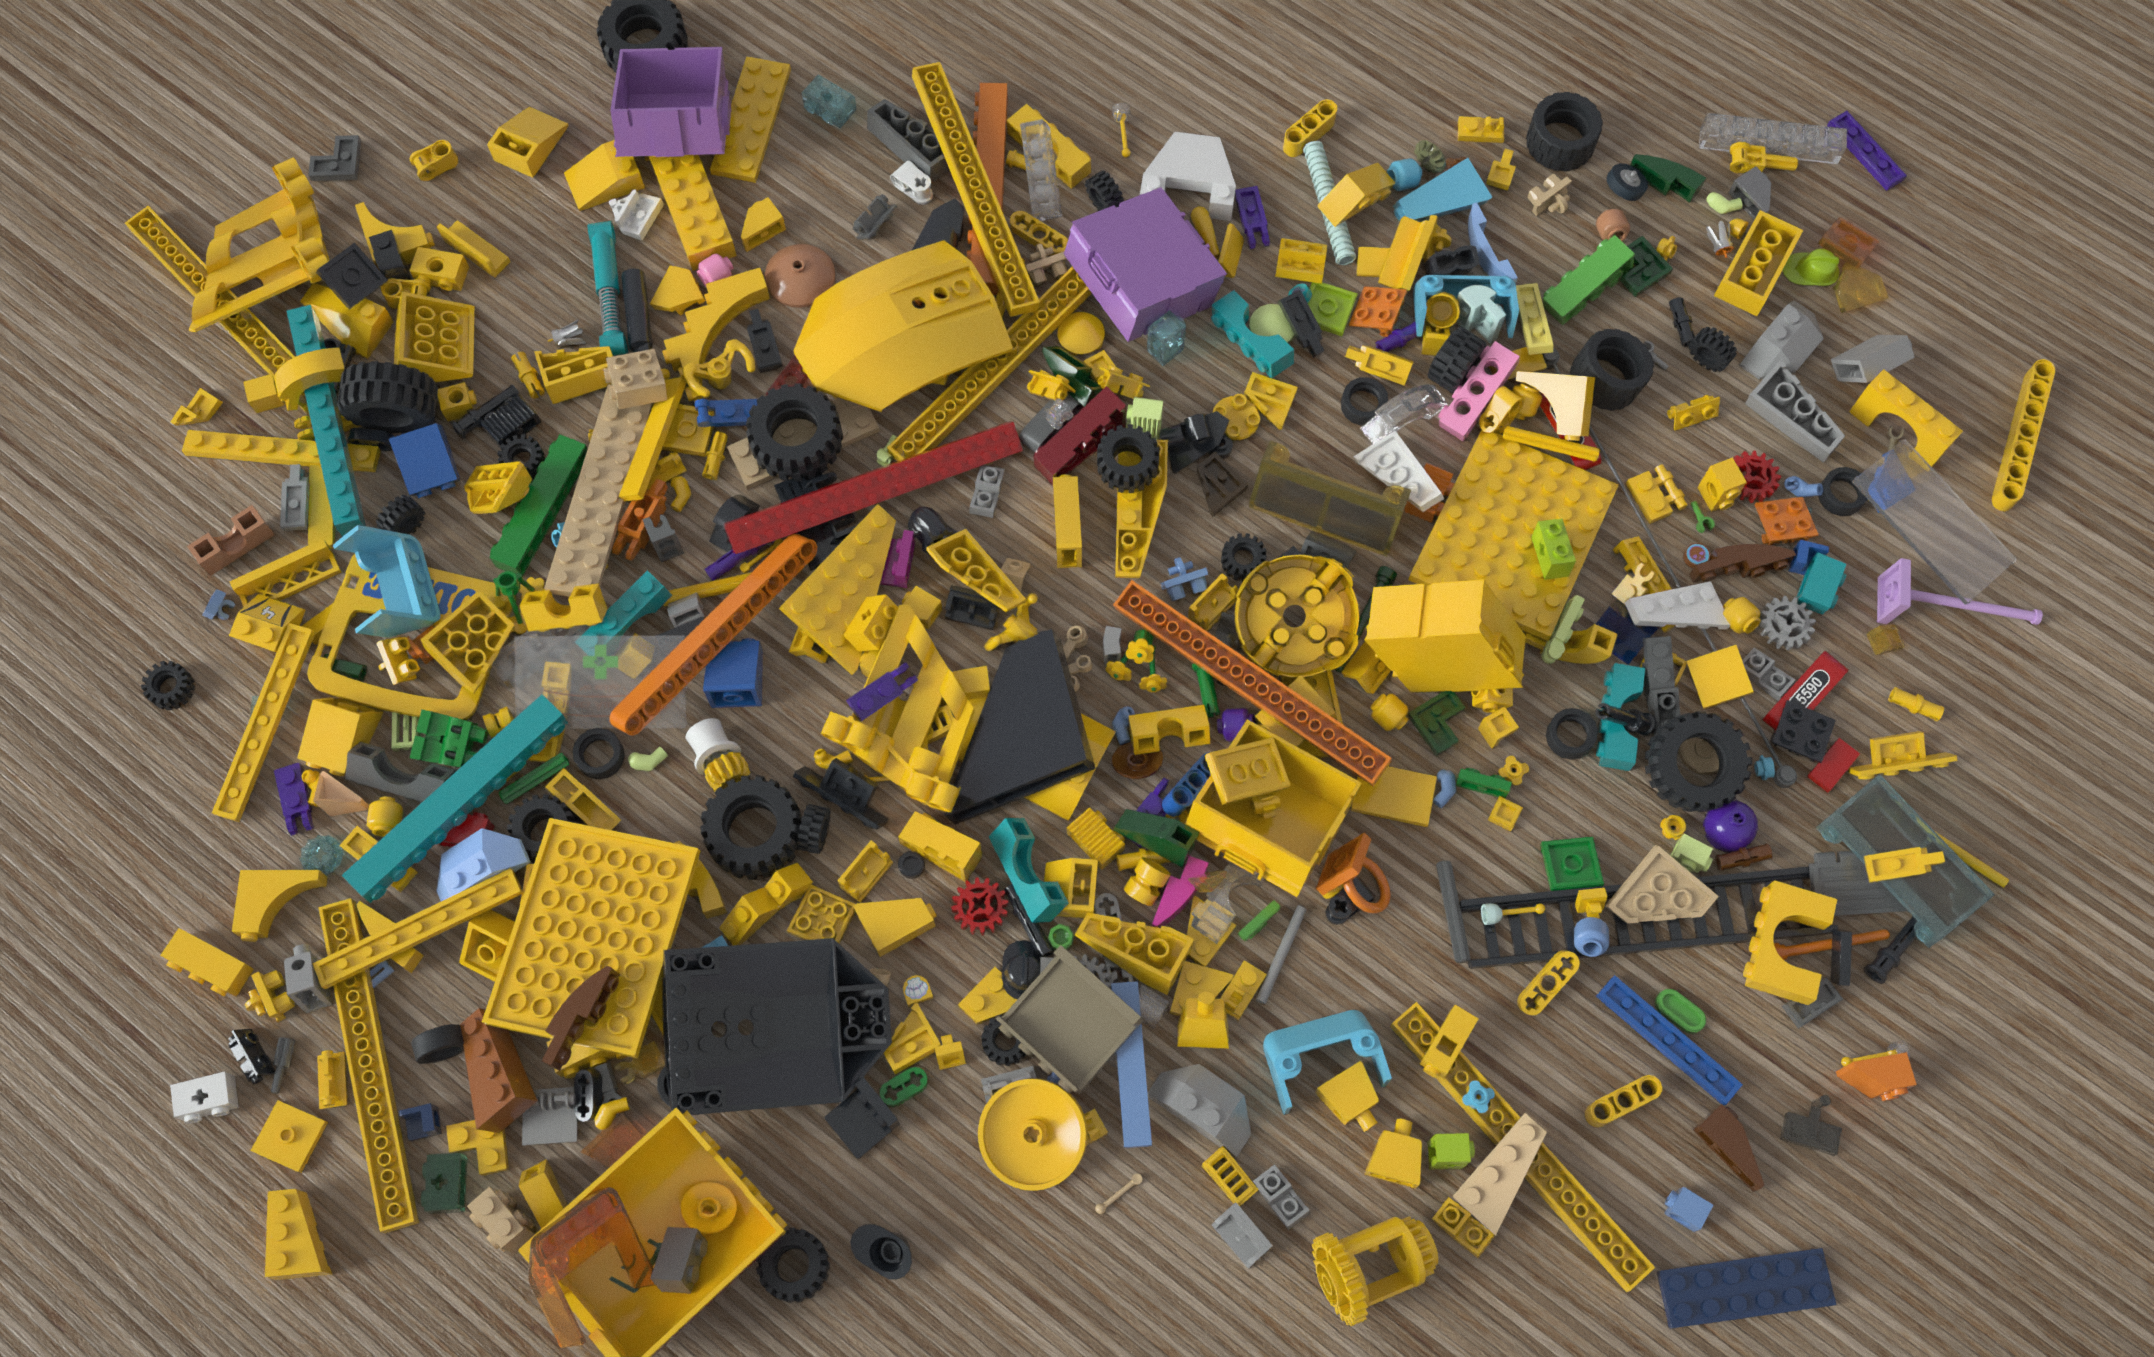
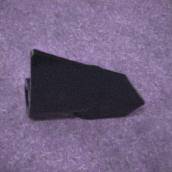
M954 198L934 209L912 250L943 240L957 250L958 242H961L963 236L965 207Z
M1216 411L1207 415L1204 413L1196 414L1184 419L1185 422L1161 429V440H1168L1172 473L1176 474L1220 445L1230 420Z

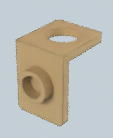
M1007 558L1001 568L1003 573L1020 592L1022 591L1023 579L1030 568V563Z

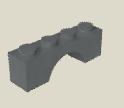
M359 742L347 752V780L354 781L359 785L377 788L382 792L394 793L409 800L423 802L456 772L455 769L431 763L420 774H407L392 765L384 748L364 742Z

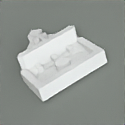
M636 189L632 190L630 195L618 201L614 198L609 201L615 216V222L622 234L642 241L664 206L661 198L646 194L639 195Z

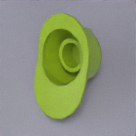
M1823 248L1815 249L1810 253H1795L1788 258L1783 268V274L1790 282L1797 285L1829 286L1839 278V258Z

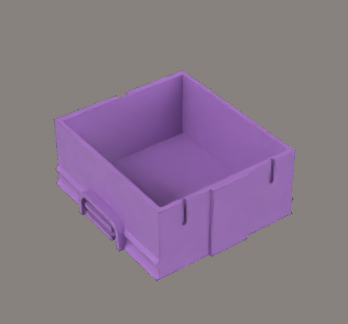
M722 47L675 48V50H668V48L620 49L610 110L615 136V157H675L724 154L726 135H730L729 128L732 109Z
M1162 187L1121 202L1117 208L1113 205L1072 221L1073 225L1070 229L1071 232L1064 251L1067 260L1127 342L1141 337L1142 334L1146 335L1158 329L1161 331L1182 322L1184 318L1196 314L1197 311L1201 312L1212 307L1219 288L1224 282V277L1227 275L1210 252L1209 244L1203 246V239L1188 220L1184 221L1186 214L1178 210Z

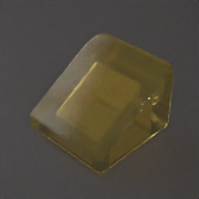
M1879 625L1866 634L1875 655L1889 653L1905 647L1896 625Z
M1225 870L1210 871L1188 878V881L1199 892H1213L1225 878L1227 872Z

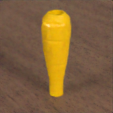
M1198 206L1191 212L1192 223L1205 245L1209 244L1210 252L1217 259L1220 257V251L1217 246L1210 214L1206 208Z

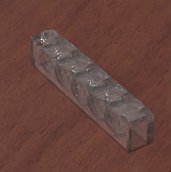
M1707 113L1700 128L1699 148L1729 152L1732 144L1746 142L1750 145L1764 146L1766 154L1795 157L1798 160L1838 164L1847 148V129Z

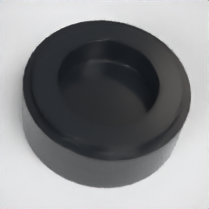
M908 851L900 856L898 868L904 877L914 879L919 877L924 871V860L919 853Z

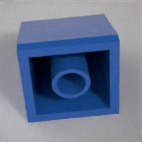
M435 423L389 439L409 495H417L418 499L432 495L431 490L440 487L441 491L455 487V482L460 481L443 426Z
M752 638L730 641L706 665L703 691L711 708L762 706L763 649L760 641Z

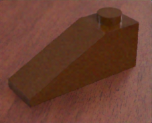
M1721 1104L1714 1108L1693 1131L1752 1192L1757 1191L1765 1184L1743 1125L1737 1120L1738 1115L1730 1107H1725Z

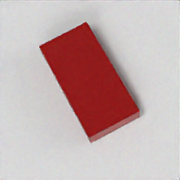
M1838 738L1825 753L1822 763L1818 762L1807 777L1828 793L1860 753L1841 738Z

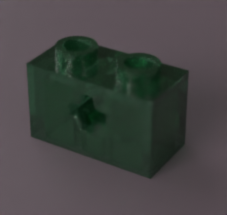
M462 1153L427 1154V1162H424L422 1167V1175L426 1179L425 1190L421 1193V1205L424 1207V1211L431 1214L465 1212L467 1156ZM445 1179L448 1180L447 1184H444L442 1188L439 1187V1183H443Z

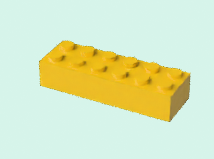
M699 155L675 157L648 156L692 271L699 269V263L713 254H719L722 258L728 257V259L736 257L737 254L733 240Z

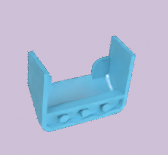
M1426 275L1414 284L1413 288L1417 337H1422L1427 311L1426 302L1432 295L1446 292L1452 294L1457 299L1459 292L1473 285H1482L1496 292L1495 304L1504 305L1508 338H1513L1519 313L1515 282L1507 276Z
M357 525L333 544L336 550L355 553L358 565L362 569L376 573L386 610L380 609L355 628L356 633L390 638L431 626L440 619V610L420 542L414 536Z
M1358 1010L1345 1011L1273 1031L1265 1037L1263 1050L1283 1115L1289 1114L1292 1108L1285 1080L1296 1077L1301 1071L1302 1062L1299 1056L1301 1053L1350 1040L1354 1051L1359 1056L1372 1058L1381 1087L1388 1085L1392 1077L1379 1037L1362 1012Z

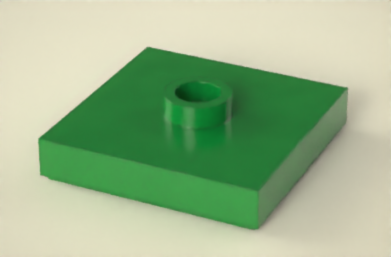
M1593 836L1541 842L1540 847L1550 891L1604 886Z

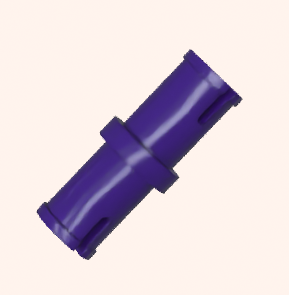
M1414 321L1402 329H1395L1391 335L1376 341V348L1389 352L1397 347L1402 348L1406 346L1408 341L1417 337L1416 322Z

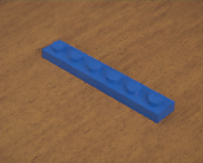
M1615 975L1596 995L1600 1001L1720 1104L1727 1105L1743 1085Z

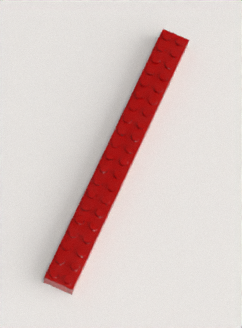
M1009 421L726 522L723 525L733 552L738 554L1021 452L1023 449L1015 424Z

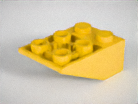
M528 107L501 125L487 146L494 161L534 178L569 127V124L532 107Z

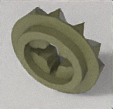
M1421 140L1415 145L1414 153L1417 155L1416 159L1420 161L1421 166H1424L1428 172L1431 171L1437 174L1445 169L1446 161L1444 155L1435 144L1427 140Z

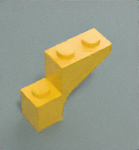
M798 863L777 870L765 887L741 897L719 929L733 946L743 944L780 909L800 899L813 881Z

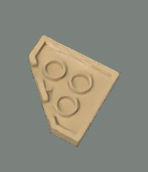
M1655 845L1605 906L1621 920L1629 924L1644 921L1702 917L1719 896L1661 847Z

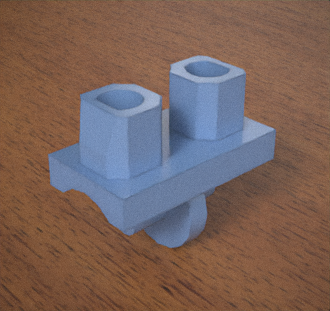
M1178 557L1174 560L1175 566L1168 568V573L1170 576L1178 573L1179 577L1160 583L1162 590H1167L1171 601L1186 597L1182 587L1183 583L1190 582L1193 594L1206 590L1207 582L1205 576L1208 575L1206 568L1186 574V570L1193 568L1192 561L1183 563L1182 559Z

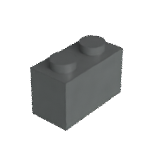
M667 1227L650 1278L661 1292L692 1293L694 1284L699 1279V1268L703 1257L707 1253L708 1241L698 1229Z

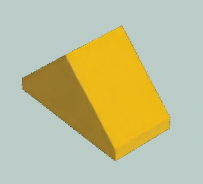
M1425 320L1421 354L1436 356L1441 346L1451 335L1449 327L1444 329L1435 328Z

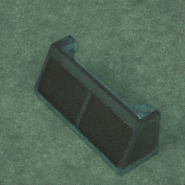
M1880 774L1816 827L1825 840L1834 844L1843 841L1864 865V856L1915 847L1927 848L1928 854L1943 851L1945 862L1931 865V872L1880 881L1918 921L1914 925L1916 936L1928 948L1943 939L1995 895Z

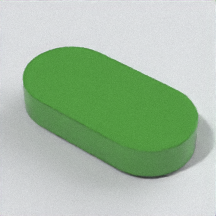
M1665 989L1656 996L1655 1007L1657 1011L1682 1031L1695 1034L1704 1028L1706 1024L1704 1012L1682 994L1673 989Z

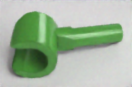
M1692 502L1691 506L1698 520L1696 530L1703 533L1705 531L1703 523H1705L1711 531L1715 526L1714 520L1710 517H1705L1697 502Z

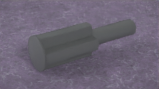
M279 1037L273 1061V1065L276 1066L271 1093L273 1094L279 1093L284 1069L290 1066L295 1044L294 1039Z

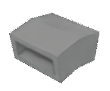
M697 592L668 604L669 618L675 628L700 617H705L703 604Z
M1110 626L1105 628L1103 638L1105 666H1107L1108 661H1121V628Z

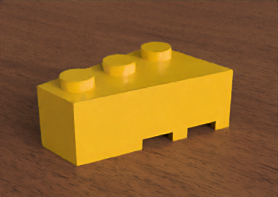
M915 811L898 836L901 845L919 853L926 860L964 882L969 879L982 859L980 842L937 822L927 813L920 814Z

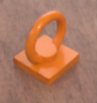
M1362 833L1328 854L1316 890L1325 895L1343 884L1348 897L1358 908L1365 912L1376 914L1387 908L1390 901V887L1380 867L1374 861L1365 857L1371 838ZM1362 867L1366 868L1373 875L1379 886L1380 898L1377 903L1365 900L1354 886L1353 879L1360 873Z

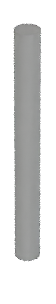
M1300 905L1296 907L1256 998V1001L1261 1004H1266L1307 911L1306 908Z

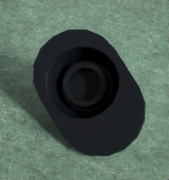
M1025 940L1010 944L1004 951L1002 960L1003 987L1008 995L1018 1000L1040 975V959L1032 943Z
M865 1224L858 1227L852 1234L850 1241L851 1251L862 1264L887 1279L897 1280L909 1272L912 1264V1254L908 1240L903 1235L897 1232H890L875 1224Z

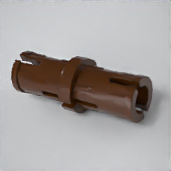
M1765 843L1764 845L1751 848L1741 847L1738 851L1725 854H1717L1715 860L1718 869L1724 871L1739 866L1746 868L1752 863L1772 860L1773 855L1770 845Z

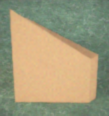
M325 771L321 772L313 801L329 816L368 810L369 804Z

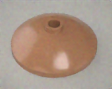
M795 244L781 249L769 260L765 270L766 286L772 297L783 305L796 308L812 306L816 297L834 286L836 277L831 258L820 248L808 244Z

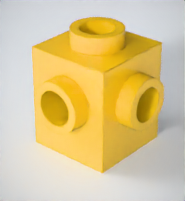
M1513 688L1471 691L1472 706L1481 708L1486 713H1494L1504 706L1506 709L1513 706Z

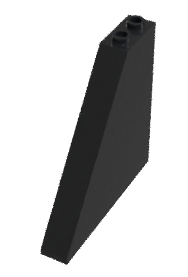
M1052 629L1041 631L1026 640L1017 641L1014 645L1006 647L953 785L957 788L961 787L960 793L952 812L944 811V815L955 825L1096 769L1061 639Z

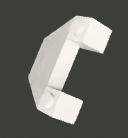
M1174 132L1143 173L1140 195L1160 187L1164 191L1168 187L1211 193L1209 204L1210 217L1231 221L1236 185L1220 137Z

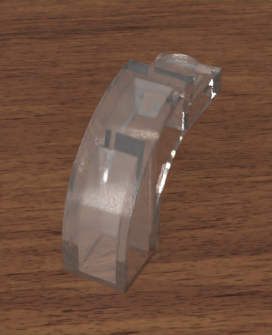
M1419 385L1402 392L1375 411L1376 415L1361 429L1373 445L1393 431L1397 432L1400 428L1420 418L1430 420L1447 405V402L1434 385Z

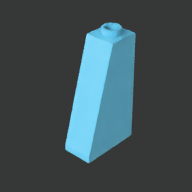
M1466 158L1398 200L1393 205L1394 214L1399 221L1403 216L1422 222L1429 220L1430 215L1440 217L1471 209L1472 204L1476 202L1479 206H1482L1492 196L1469 158Z

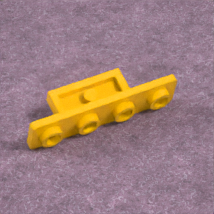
M1916 731L1871 738L1872 764L1849 767L1848 771L1850 774L1858 776V779H1872L1874 774L1879 773L1889 776L1897 775L1899 770L1908 769L1911 772L1922 771L1924 766L1929 765L1936 768L1947 767L1949 762L1958 761L1957 755L1947 752L1926 755L1924 732Z

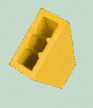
M922 898L857 903L853 906L879 957L936 927L933 919L937 915L931 904L925 905Z
M547 1159L521 1172L518 1186L542 1229L568 1204Z

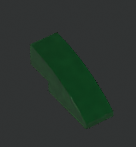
M1636 154L1630 164L1645 176L1648 185L1666 196L1671 190L1689 203L1701 191L1706 177L1686 166L1659 157Z
M1059 346L1043 347L1042 352L1055 377L1056 375H1061L1069 380V385L1075 390V393L1069 391L1068 393L1085 407L1103 390L1101 385L1089 377L1092 371L1091 367Z

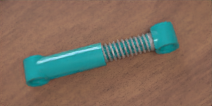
M611 220L590 223L587 227L592 247L596 294L600 299L603 334L599 336L600 347L609 346L613 356L628 354L626 337L620 326L621 319L617 297L620 293L613 222Z

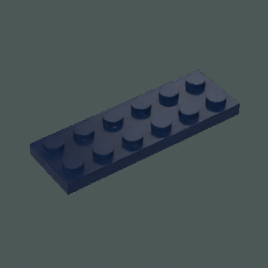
M1823 1248L1657 1271L1669 1329L1837 1305Z

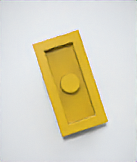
M1459 116L1458 141L1504 143V117L1493 119L1491 117Z
M1244 960L1220 998L1225 1001L1226 1013L1239 1021L1267 974Z

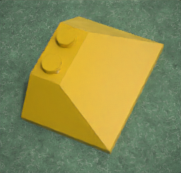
M1081 713L1095 768H1097L1116 731ZM1096 769L1024 798L1069 821Z

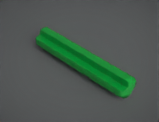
M563 753L557 754L499 792L501 800L505 804L511 803L563 768L569 766L568 758Z

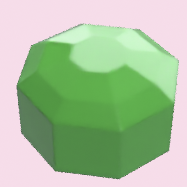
M1058 924L1050 929L1048 941L1052 949L1057 950L1060 945L1066 950L1072 947L1074 934L1069 926Z

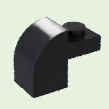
M389 230L370 236L369 240L374 252L375 261L385 278L412 280L393 231Z
M741 494L730 497L720 507L714 517L713 522L716 525L709 542L726 552L732 550L723 524L757 512L760 505Z

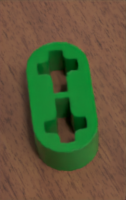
M912 1067L882 1085L879 1094L880 1098L888 1107L901 1105L926 1089L928 1085L926 1072L919 1067ZM912 1074H915L917 1077L923 1076L920 1080V1086L916 1087L915 1084H911L905 1087L907 1083L911 1082ZM888 1088L893 1090L903 1088V1090L896 1094V1100L893 1101L891 1098H885L888 1095Z

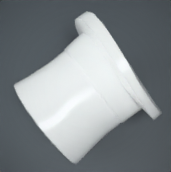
M716 718L702 720L693 725L686 733V740L696 754L695 769L701 775H705L704 771L707 768V764L713 762L714 758H718L722 754L726 755L729 752L741 753L740 746L728 740L721 721Z

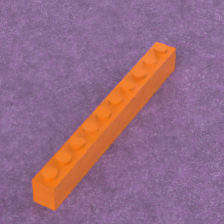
M980 83L979 92H975V106H979L978 111H974V125H977L978 128L977 131H973L974 145H977V152L1003 212L1008 88L1007 83ZM972 225V230H968V244H971V250H967V258L972 261L991 293L997 295L999 291Z

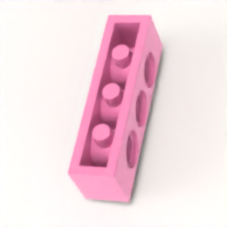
M1496 341L1491 347L1486 346L1480 355L1482 360L1479 365L1471 367L1466 375L1467 382L1463 387L1461 385L1457 387L1452 395V398H1454L1450 406L1445 405L1438 415L1440 418L1439 427L1463 442L1479 421L1493 394L1505 384L1519 364L1520 356ZM1489 366L1497 368L1498 372L1494 375H1488L1484 370ZM1474 386H1480L1484 389V392L1480 395H1475L1470 390ZM1467 406L1470 412L1461 415L1457 412V408Z

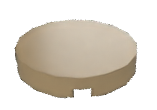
M1690 738L1680 745L1678 750L1679 757L1689 770L1701 775H1711L1718 772V756L1708 742L1700 738Z

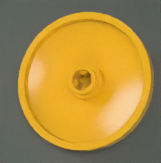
M1027 1078L1004 1086L989 1099L979 1120L978 1143L985 1163L1000 1180L1018 1189L1036 1191L1059 1184L1078 1167L1086 1150L1087 1124L1080 1105L1065 1089L1049 1080Z

